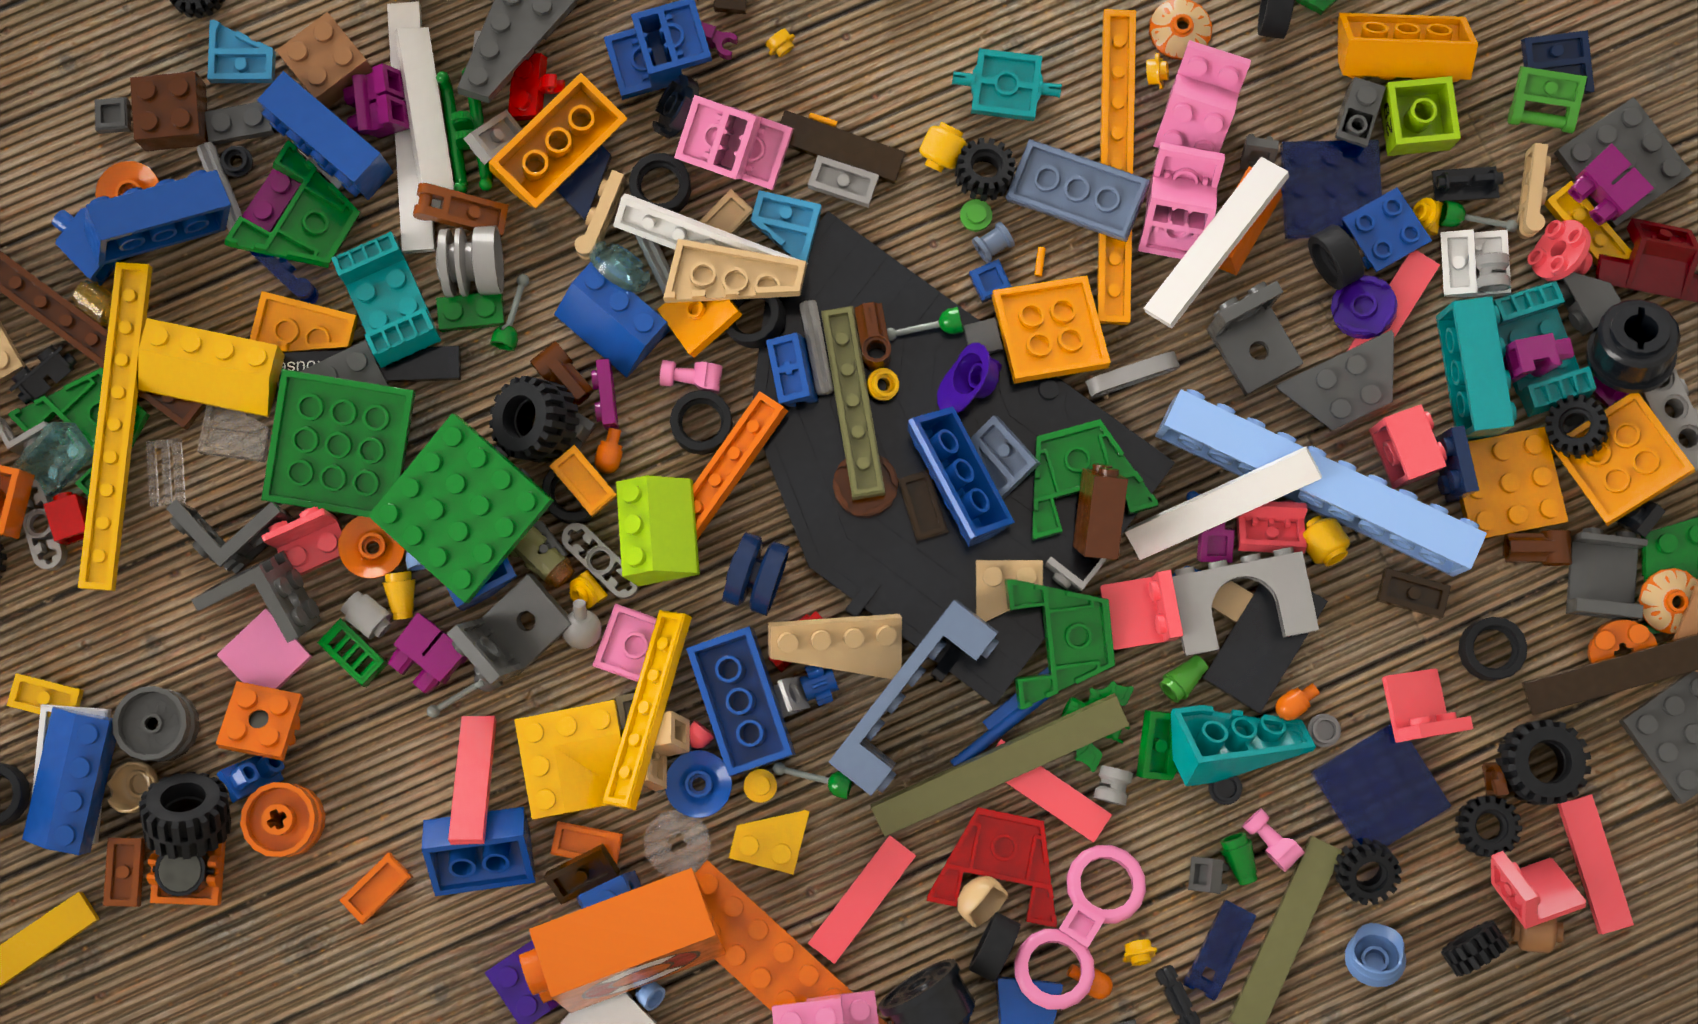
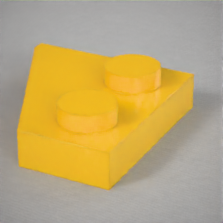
M803 810L737 825L728 858L794 875L810 811Z

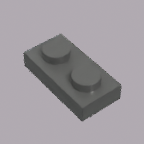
M259 102L205 111L208 141L212 142L213 145L274 135L275 129L261 114L264 108Z

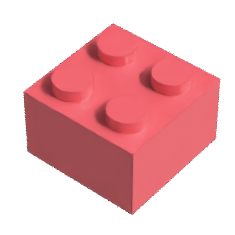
M1422 404L1387 416L1369 429L1393 489L1430 477L1447 466L1445 460H1447L1446 451L1442 443L1436 441L1432 431L1434 429L1433 419L1428 411L1424 412Z

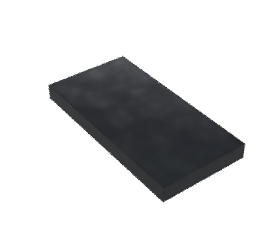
M1259 583L1237 623L1234 624L1209 665V669L1202 677L1203 680L1257 714L1262 712L1309 634L1283 638L1275 600L1269 590ZM1311 591L1318 619L1328 601Z

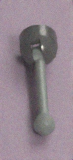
M475 673V683L438 705H430L427 708V715L431 718H436L441 710L479 688L484 692H491L502 686L503 682L500 681L490 685L489 682L483 681Z

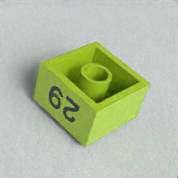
M1452 76L1388 82L1385 85L1386 88L1380 108L1387 156L1451 150L1461 139Z

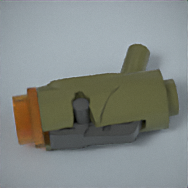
M537 521L510 553L513 557H520L525 562L524 566L537 574L548 586L552 584L556 589L561 587L575 572L570 566L572 562L566 557L568 555L543 521Z

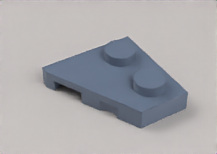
M993 415L971 437L972 443L1003 500L1041 464L996 415Z

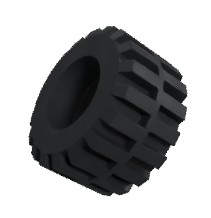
M530 376L511 379L510 385L505 384L501 388L502 393L496 395L494 399L496 402L495 406L491 407L490 414L493 415L489 425L494 431L491 434L493 441L498 442L497 446L509 457L538 463L552 462L553 459H557L563 454V450L567 451L571 447L570 440L576 437L577 432L574 430L576 425L579 426V418H576L578 406L573 404L574 396L572 393L567 392L568 388L557 382ZM536 413L535 422L533 425V418Z
M1553 720L1527 722L1513 728V732L1507 733L1504 736L1505 744H1500L1497 752L1502 753L1501 758H1496V763L1502 767L1508 791L1515 792L1514 797L1520 801L1526 800L1528 804L1532 805L1564 803L1568 801L1567 798L1577 796L1580 793L1577 789L1585 787L1588 782L1583 778L1584 775L1591 774L1592 768L1586 766V760L1591 759L1590 752L1584 753L1583 747L1587 746V743L1584 739L1576 738L1579 732L1574 728L1567 729V724L1563 722H1553ZM1537 743H1544L1549 746L1557 757L1558 766L1556 774L1547 783L1538 780L1532 774L1529 767V755Z
M188 772L187 774L175 773L171 777L165 776L159 779L158 783H152L148 787V791L143 792L141 796L139 810L144 840L147 842V847L151 851L155 850L156 854L161 857L168 855V859L183 857L184 860L191 859L192 856L196 855L198 857L206 855L207 851H214L219 848L218 844L224 843L227 839V834L231 832V817L226 787L224 784H220V780L216 777L210 778L209 774Z

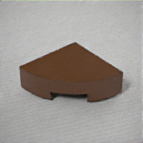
M1496 762L1483 763L1482 770L1486 795H1509L1507 782L1501 767Z

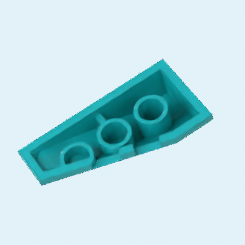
M1207 705L1173 708L1171 711L1173 761L1186 787L1215 783L1314 751L1316 748L1304 722L1299 719L1286 721L1279 716L1266 714L1261 718L1244 716L1243 711L1233 709L1231 713L1214 711L1213 706Z

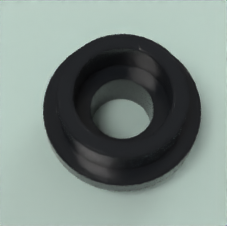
M231 146L222 153L220 163L228 176L241 178L251 171L253 157L246 148ZM241 158L242 164L239 167H233V161Z

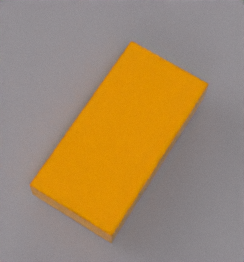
M575 445L549 465L592 517L617 497L613 489Z

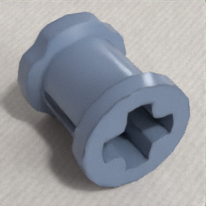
M1000 221L995 224L993 230L981 238L976 236L972 239L976 251L986 263L992 261V256L1004 248L1015 246L1010 232Z

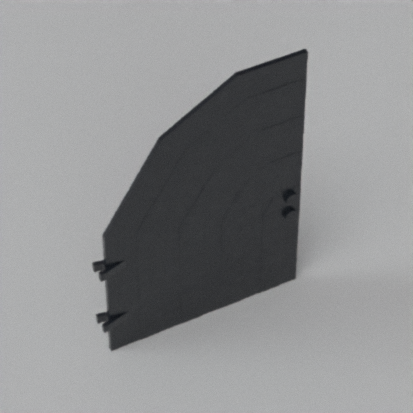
M829 211L817 225L801 295L778 297L782 301L786 312L785 326L779 337L797 332L806 339L799 305L801 302L815 300L817 302L826 352L827 346L821 311L849 306L855 308L869 302L882 303L886 328H893L895 330L938 321L940 315L946 309L954 307L959 308L962 327L963 325L979 322L977 318ZM766 301L762 329L767 325L771 317V309ZM938 327L897 336L893 341H889L891 345V362L887 368L897 375L899 390L892 399L886 401L874 399L869 392L868 395L879 456L881 455L891 463L896 471L897 478L928 470L908 432V421L913 417L940 410L937 404L939 385L964 348L968 346L964 331L957 334H948ZM1000 336L1003 351L989 354L991 358L999 361L1002 365L995 390L985 398H974L963 411L957 413L970 439L993 415H996L1035 457L1037 436L1101 419L1125 453L1126 459L1133 469L1139 473L1143 483L1152 494L1175 462L1058 377L1014 384L1003 340ZM767 346L759 348L753 399L760 391L779 403ZM873 348L868 352V355L872 358H881L885 355V352L880 348ZM864 366V372H865V378H866V384H867L868 376H869L870 373L873 372V371L868 370V369ZM879 379L878 388L882 391L886 389V382L883 379ZM834 391L828 395H817L819 402L811 404L806 403V401L797 402L796 407L780 404L788 412L763 446L808 567L852 599L845 609L846 613L851 617L860 616L864 609L872 615L900 614L902 617V637L917 648L953 600L957 599L976 614V560H1043V585L1066 590L1052 579L1054 573L1045 567L1050 557H1053L1082 581H1084L1101 559L1084 557L1073 547L1079 493L1054 500L1063 532L1033 541L1032 519L1035 469L1003 500L1015 523L989 540L972 546H968L961 535L959 527L950 510L945 505L944 499L934 480L933 483L949 531L948 534L916 542L899 483L895 500L891 507L882 514L870 518L853 516L843 510L836 501L832 486L834 474L839 464L846 459ZM1126 505L1121 535L1138 514L1128 515ZM1071 587L1068 589V591L1076 592V591H1075L1073 588H1071ZM1042 606L1010 610L987 621L990 626L998 631L994 638L999 641L987 659L980 655L977 661L944 636L942 640L947 644L936 659H934L938 664L930 676L939 683H942L950 672L995 706L1045 639Z

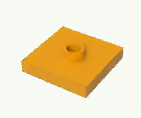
M732 300L664 303L657 309L663 319L668 322V326L688 354L694 358L743 315Z

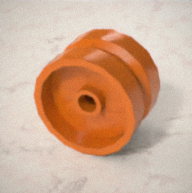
M273 782L259 787L248 797L241 811L240 826L244 839L255 851L271 857H294L307 852L319 841L324 831L326 815L321 800L312 790L300 784ZM286 814V817H287V818H285V819L283 820V825H282V823H281V817H282V815Z

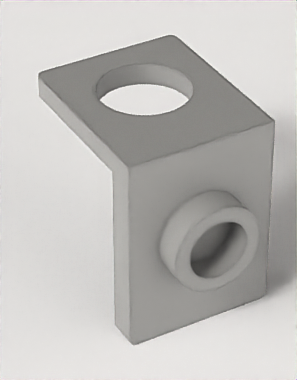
M0 417V437L8 450L19 455L25 451L32 452L41 448L45 444L44 440L58 433L55 426L43 421L15 437L6 420Z
M1053 557L1049 558L1045 567L1054 573L1052 579L1066 590L1071 587L1076 592L1081 593L1107 559L1101 558L1084 581Z
M799 676L778 680V684L773 686L784 718L810 708Z

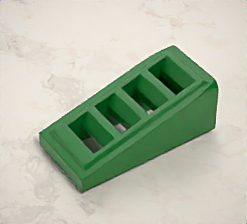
M341 618L317 642L361 686L366 688L388 665V661ZM343 630L346 635L333 648L329 643ZM352 639L355 644L342 656L339 652ZM360 648L364 650L353 664L348 662ZM370 656L373 661L360 673L357 669Z

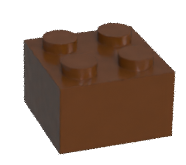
M195 71L130 77L134 140L145 151L197 147L209 142L205 121V111H207L206 84Z

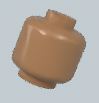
M1513 914L1511 939L1517 942L1521 950L1550 953L1555 948L1556 942L1562 943L1564 926L1563 922H1557V918L1525 929Z

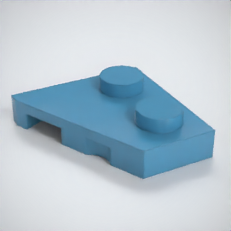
M210 20L207 75L210 83L274 82L276 52L273 48L261 42H255L249 36L239 31L235 32L221 25L216 20Z
M759 190L751 223L791 257L808 263L822 206L821 204Z

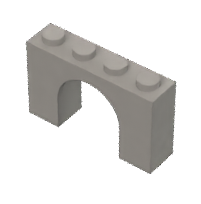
M1293 547L1274 550V557L1261 559L1260 553L1240 557L1241 563L1228 565L1227 560L1208 563V570L1195 572L1194 566L1174 570L1175 576H1172L1183 630L1181 642L1184 656L1219 650L1212 616V603L1219 588L1236 579L1254 580L1269 590L1275 600L1283 638L1318 631L1319 626L1303 551L1294 552Z

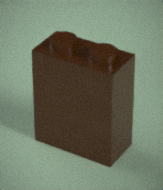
M1093 463L1092 469L1082 468L1073 547L1084 557L1118 560L1128 479L1120 475L1119 470L1114 469L1111 465Z

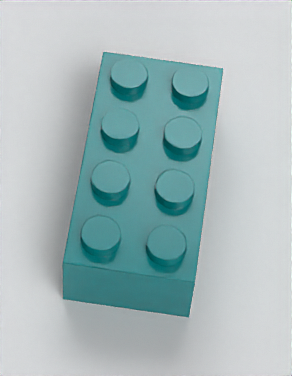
M1492 296L1451 302L1436 316L1454 427L1464 425L1468 441L1499 436L1515 426L1514 422L1517 419L1516 406L1514 402L1510 401L1508 390L1511 388V376L1509 371L1505 370L1503 361L1506 353L1505 342L1502 337L1499 338L1497 326L1500 323L1499 309L1496 305L1494 306Z

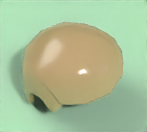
M128 761L117 767L111 779L107 782L111 793L110 798L107 799L108 804L120 813L140 812L139 802L143 792L148 791V787L152 783L159 782L157 772L151 765L140 761Z
M983 876L972 879L963 887L958 897V911L971 926L979 927L1002 907L1008 898V892L993 877Z

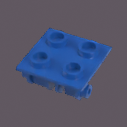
M1398 187L1342 218V221L1365 255L1362 257L1363 265L1367 269L1372 267L1376 273L1432 242Z

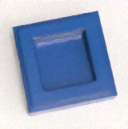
M999 259L969 272V276L982 303L992 299L993 290L1012 287Z

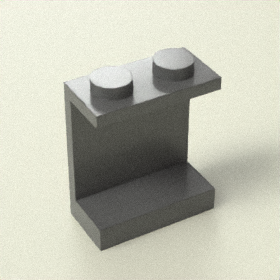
M1583 528V532L1572 535V565H1569L1566 614L1607 619H1629L1631 621L1643 618L1644 605L1635 604L1638 549L1647 546L1648 539L1636 538V533L1628 531H1618L1616 535L1603 534L1604 530L1600 528Z

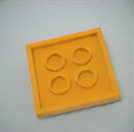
M1087 275L993 290L991 297L1014 384L1109 368L1111 362Z
M1630 393L1604 410L1610 426V430L1607 432L1608 439L1606 443L1602 442L1601 450L1597 451L1595 449L1592 451V456L1587 457L1586 454H1583L1581 459H1575L1574 455H1570L1569 458L1564 456L1561 451L1557 452L1554 446L1550 444L1552 450L1607 527L1696 472L1693 465L1639 393ZM1588 420L1567 433V435L1572 438L1585 436L1590 430V421Z
M1545 427L1468 441L1479 491L1459 501L1463 518L1470 519L1479 524L1478 529L1487 533L1485 539L1503 536L1507 533H1519L1569 522Z

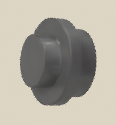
M1329 714L1316 715L1307 725V730L1316 746L1329 747L1334 745L1340 738V724L1335 717Z

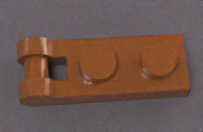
M429 183L418 184L417 196H419L418 204L414 205V218L423 221L431 220L472 232L474 227L497 225L500 237L504 235L509 205ZM432 199L441 201L440 209L431 206Z

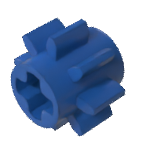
M806 666L807 675L799 679L807 701L816 699L818 706L832 702L831 693L839 690L832 669Z

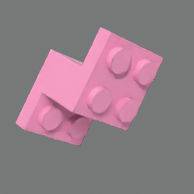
M1189 40L1153 147L1159 148L1160 142L1220 153L1235 114L1239 93L1251 60Z
M694 95L674 158L733 179H742L774 190L794 128Z
M1160 142L1147 193L1146 214L1138 251L1178 259L1184 257L1215 217L1217 187L1225 162V154Z
M875 990L807 998L806 1002L772 1006L773 1024H879Z

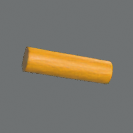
M811 112L809 114V119L835 128L837 127L838 121Z
M1038 247L1034 273L1036 277H1042L1045 247Z

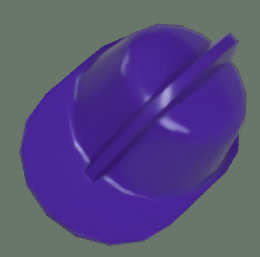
M977 342L971 343L964 348L939 385L937 404L940 410L954 407L956 412L959 413L974 398H985L995 390L1002 365L999 361L989 356L986 346Z

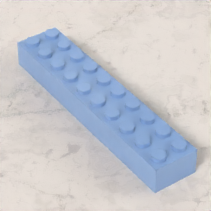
M1181 389L1171 401L1155 437L1238 476L1247 474L1304 448L1295 443L1296 439L1293 436L1284 432L1275 434L1265 429L1266 425L1263 422L1250 417L1245 420L1235 415L1236 411L1233 408L1221 403H1217V405L1211 404L1204 400L1205 396L1192 389H1187V391ZM1308 446V450L1322 475V479L1282 497L1298 503H1307L1308 509L1327 518H1336L1340 524L1452 577L1472 568L1487 535L1486 532L1478 529L1479 524L1467 518H1460L1458 520L1448 515L1449 511L1434 503L1426 505L1417 500L1418 496L1405 489H1399V491L1386 486L1388 482L1383 478L1371 474L1367 477L1356 472L1357 467L1342 460H1339L1337 463L1326 458L1327 454L1323 450Z

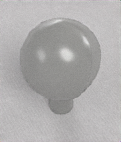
M577 599L573 602V611L568 614L571 625L563 632L562 636L571 647L587 649L599 640L602 625L598 616L592 611L587 610L586 601Z

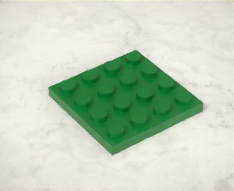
M282 369L261 500L307 508L318 507L319 509L324 508L327 511L368 517L375 506L403 474L416 391Z
M452 413L368 517L464 603H470L554 500L462 418Z

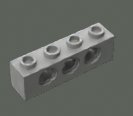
M1674 367L1671 376L1660 388L1639 394L1695 468V471H1697L1698 410L1693 408L1688 397L1689 390L1687 384L1683 379L1679 378ZM1665 403L1674 409V418L1666 414ZM1679 433L1685 435L1688 439L1687 448L1680 444L1678 439Z

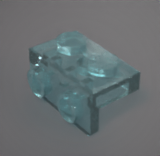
M51 422L41 430V434L36 440L22 451L21 456L14 463V467L23 471H30L35 475L34 478L46 496H55L93 456L94 450L76 423Z

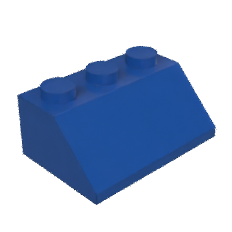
M595 259L571 283L554 313L561 322L604 359H609L612 366L626 378L629 377L670 331L668 322Z
M524 807L488 811L485 844L451 845L448 840L451 817L423 820L421 849L435 896L535 883L531 834Z

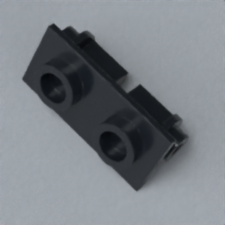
M1496 166L1433 170L1432 180L1435 201L1500 198L1498 185L1503 184V172H1497Z
M51 344L37 356L40 360L39 364L31 370L25 366L11 378L15 384L9 390L12 392L18 387L21 391L18 394L21 401L26 405L30 402L34 403V400L40 398L52 388L44 380V377L49 375L57 384L75 369L74 365L77 363V360L69 352L65 356L60 352L64 348L63 344L57 349Z

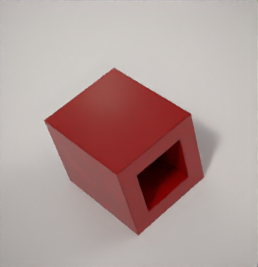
M64 492L55 495L53 501L43 504L54 542L67 546L84 539L88 505L86 498L73 494V492Z

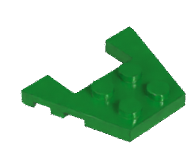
M287 140L273 162L272 168L301 183L299 189L272 232H268L239 216L225 238L224 244L228 247L328 268L332 262L331 258L336 256L359 218L360 211L332 183L329 184L317 172V167L310 160L306 161L297 151V147Z
M99 368L64 385L63 389L49 396L44 395L34 400V403L22 409L17 408L11 411L8 416L26 432L43 421L48 423L53 417L58 415L94 452L103 368ZM138 402L132 448L150 416ZM92 467L75 482L87 496H89Z
M1101 419L1036 437L1035 458L1041 464L1035 468L1033 541L1063 532L1054 500L1079 493L1082 468L1092 469L1093 463L1111 465L1114 469L1119 470L1120 475L1128 479L1125 501L1128 515L1158 507L1157 499L1145 486L1139 473L1133 469L1124 456L1125 453Z
M1698 517L1650 531L1646 537L1641 536L1642 539H1648V545L1641 548L1644 583L1652 574L1669 568L1687 571L1698 579ZM1646 622L1645 624H1642L1646 626L1652 634L1660 633L1659 631L1653 629Z
M1010 578L1005 579L1007 608L1014 610L1042 606L1049 673L1015 678L1019 709H1026L1032 706L1033 703L1046 697L1049 698L1075 683L1078 684L1115 666L1109 599Z

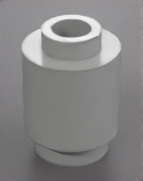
M359 591L355 592L341 608V612L346 615L345 620L368 639H372L375 636L381 638L392 625L389 621L391 613L368 594L363 595Z

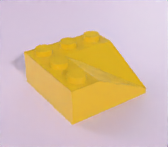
M615 700L514 719L532 820L609 806L602 802L623 734Z

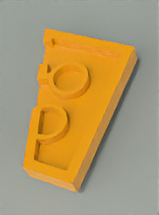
M261 291L250 339L278 345L282 352L350 348L359 316Z

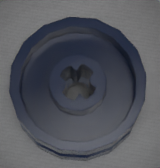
M745 532L731 560L722 601L739 607L744 603L749 589H752L749 601L751 611L767 616L778 591L790 547L773 542L768 546L762 560L760 559L763 549L762 538Z

